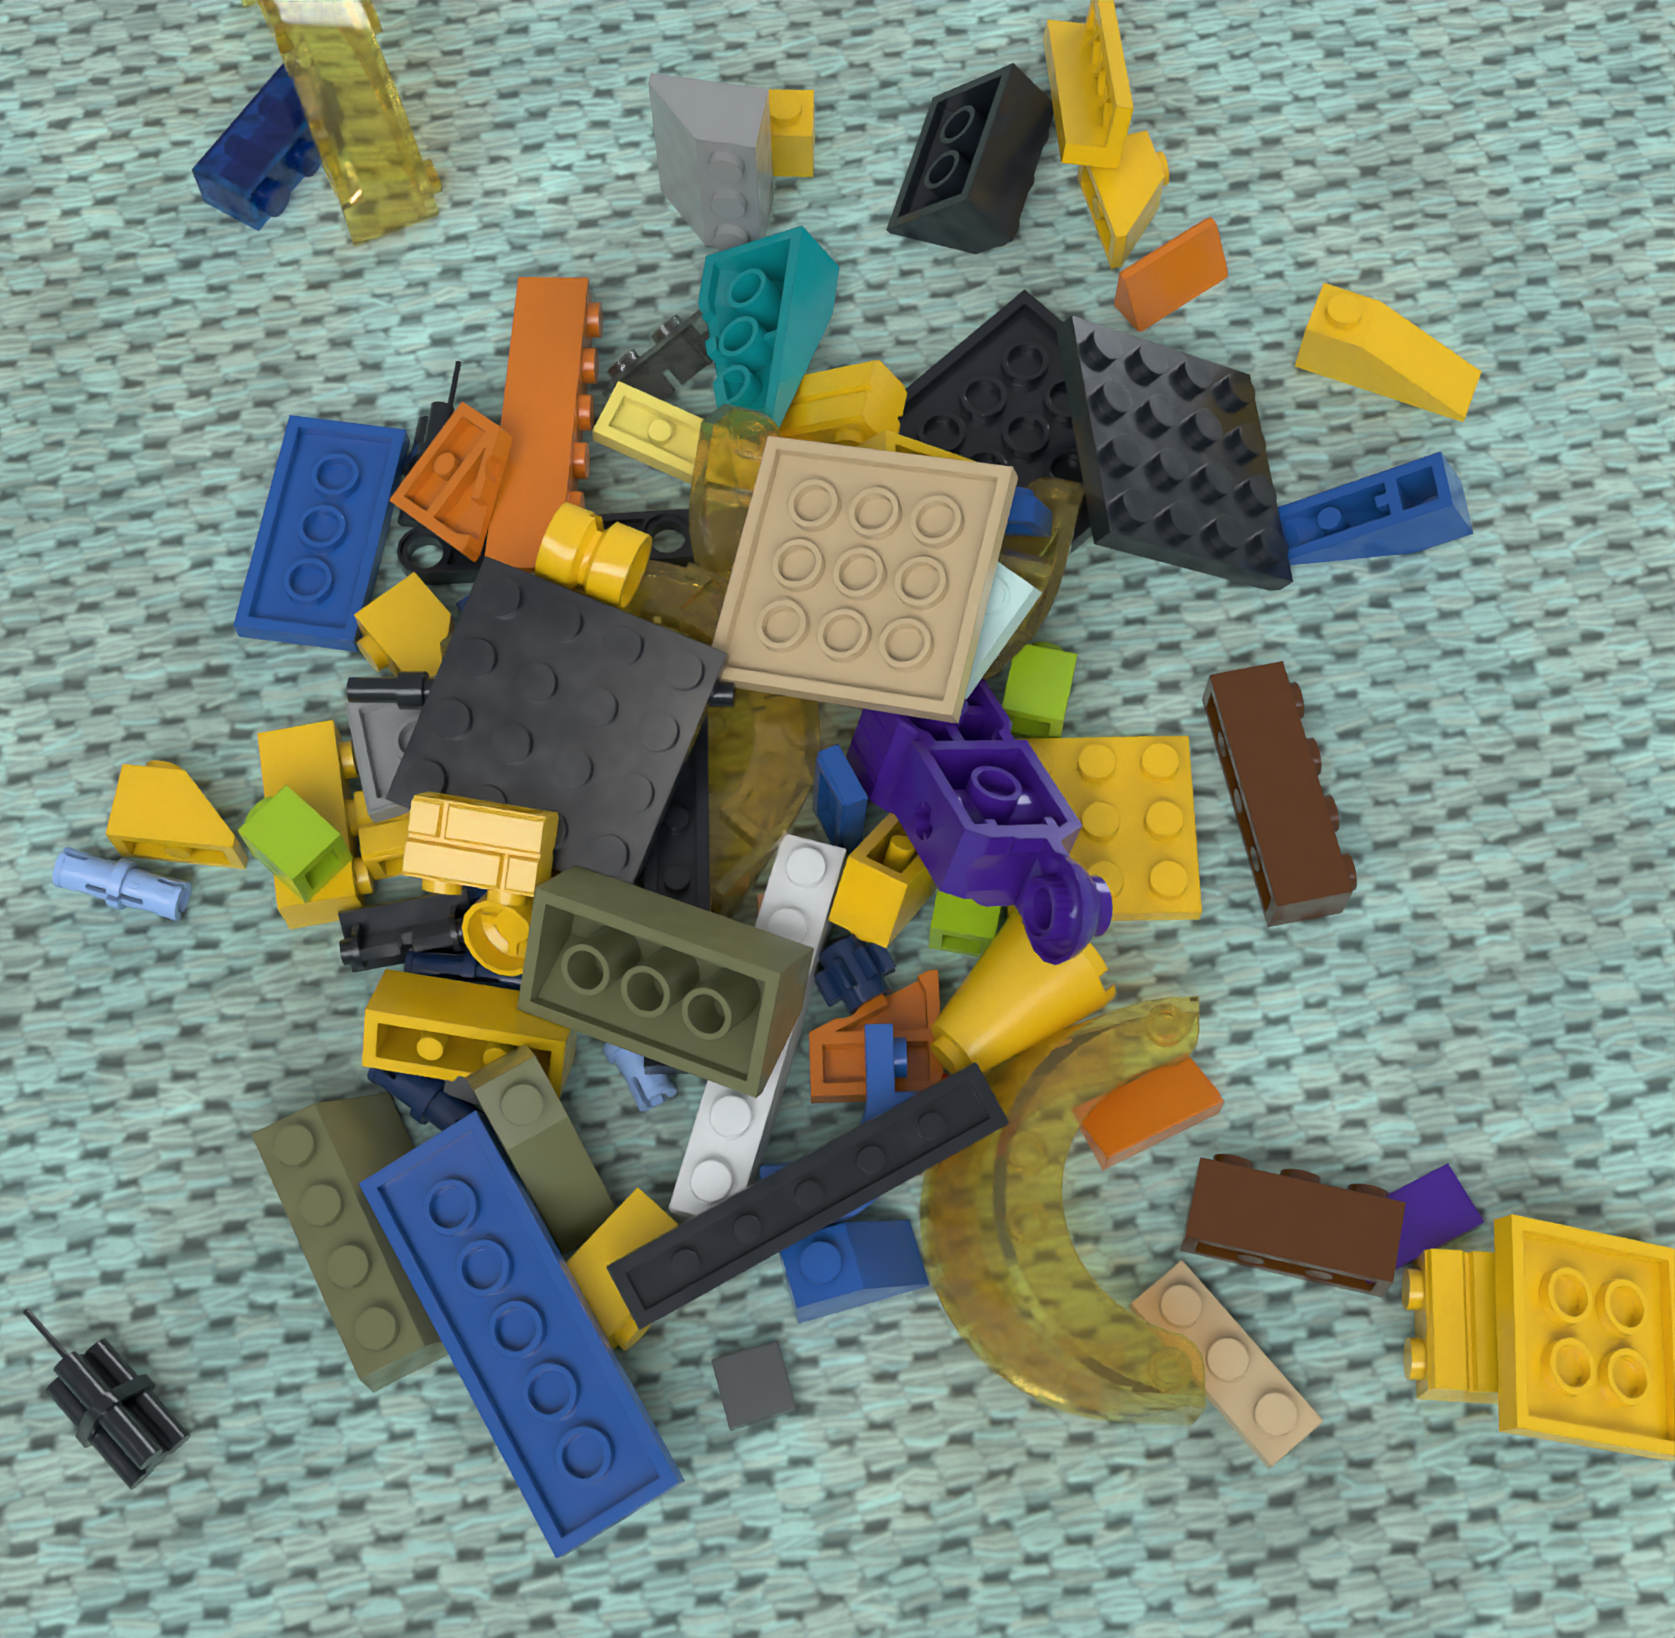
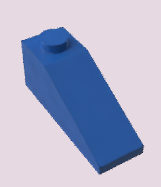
M1441 451L1278 507L1284 539L1288 546L1290 565L1411 554L1474 534L1462 482Z

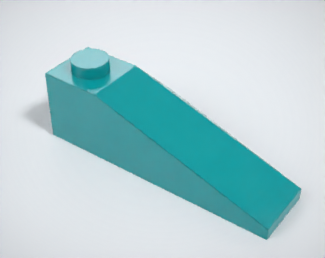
M798 226L705 257L698 307L700 317L707 323L710 337L705 341L707 355L715 364L717 378L713 382V389L721 433L729 442L780 428L833 315L839 266L803 226Z

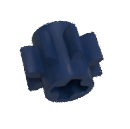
M852 934L829 946L819 954V960L825 970L814 975V982L828 1007L843 1001L849 1014H854L862 1004L881 994L885 997L892 992L886 976L896 971V964L887 948L875 943L868 946L865 941L858 939L855 934Z

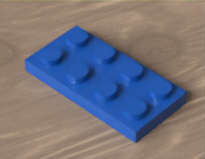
M289 415L233 624L239 637L359 652L356 642L362 638V634L354 614L371 603L395 505L389 499L400 485L403 462L407 456L410 444L406 429Z

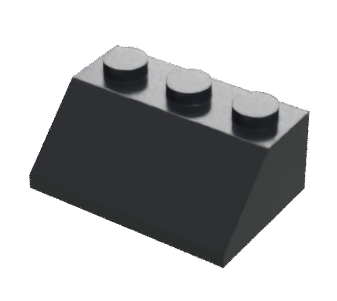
M1014 63L933 97L886 230L891 234L972 254H978L1012 242L1020 226L1019 220L1028 192L1034 184V174L1043 147L1049 138V128L1054 116L1052 100Z

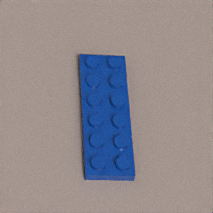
M475 1110L359 1183L555 1558L564 1557L685 1482L484 1113Z

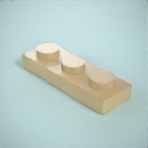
M1183 1260L1131 1302L1129 1306L1131 1311L1268 1469L1273 1467L1323 1422L1321 1417Z

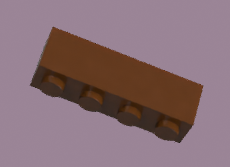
M1283 661L1209 675L1202 702L1267 927L1342 913L1353 890L1357 888L1356 869L1348 852L1341 853L1335 834L1339 830L1338 810L1333 797L1330 794L1324 795L1318 778L1322 769L1320 751L1313 737L1306 738L1301 719L1304 717V701L1298 683H1289Z

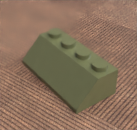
M574 865L537 886L535 889L517 1009L757 1098L762 1094L802 1010L814 948Z
M389 1092L314 1103L252 1133L251 1135L359 1380L374 1393L448 1355L359 1185L363 1180L415 1149Z

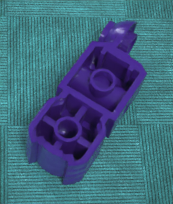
M981 679L970 696L964 699L958 724L863 708L846 758L870 801L885 811L896 815L939 891L963 899H973L977 904L985 907L1014 905L1022 917V923L1033 950L1044 962L1053 965H1059L1076 957L1087 947L1093 937L1101 936L1107 931L1112 919L1113 910L1110 890L1101 877L1090 875L1069 855L1082 824L1027 740L1014 739L1010 733L1012 721L984 679Z

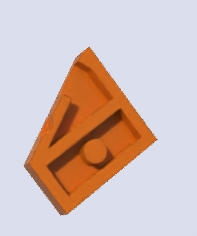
M462 401L389 501L470 560L476 562L482 552L513 437L499 425Z
M928 970L918 975L916 982L885 998L881 994L862 1004L853 1015L847 1018H835L809 1032L811 1104L866 1102L865 1024H893V1037H906L907 1078H894L895 1091H922L941 1080L942 1074H944L943 1065L938 1061L930 1048V1044L935 1041L931 1032V1025L940 1014L938 970Z

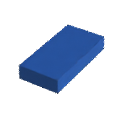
M836 744L818 752L816 757L812 810L831 845L845 848L847 854H849L862 842L868 797L839 744Z

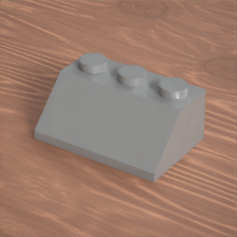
M651 73L648 85L661 192L707 246H714L723 251L764 238L774 199L769 89Z

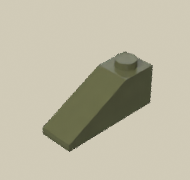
M524 1044L466 1076L465 1079L563 1255L587 1241L612 1215L616 1208L538 1059L527 1045Z

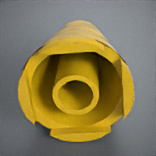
M1015 908L931 1025V1032L935 1041L930 1044V1048L938 1061L951 1073L972 1062H976L983 1073L1104 1008L1116 996L1115 985L1113 984L1104 989L1099 978L1108 968L1090 942L1079 955L1059 965L1044 962L1033 950L1022 923V917Z

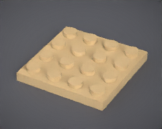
M768 436L712 647L727 652L730 655L720 681L732 682L736 688L958 724L1018 480L1014 468L1011 466Z

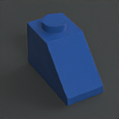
M910 1220L844 1222L820 1229L779 1252L780 1262L798 1324L929 1286Z

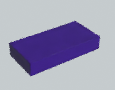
M1448 1163L1389 1194V1199L1406 1202L1395 1271L1411 1264L1424 1250L1431 1248L1439 1249L1481 1227L1484 1223V1220Z

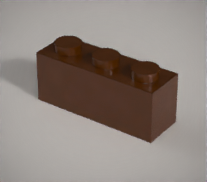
M1216 1154L1213 1156V1160L1200 1157L1195 1172L1180 1251L1381 1298L1391 1287L1394 1281L1406 1202L1389 1199L1388 1191L1373 1185L1356 1183L1348 1185V1189L1320 1184L1321 1178L1318 1175L1305 1170L1282 1169L1279 1175L1253 1169V1162L1236 1155Z

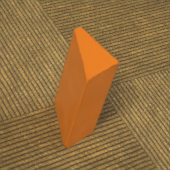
M1212 217L1205 218L1119 272L1114 306L1137 331L1142 332L1228 277V268L1215 220Z
M1186 1054L1073 1109L1071 1114L1101 1169L1105 1170L1219 1114L1224 1100L1216 1087L1192 1058Z

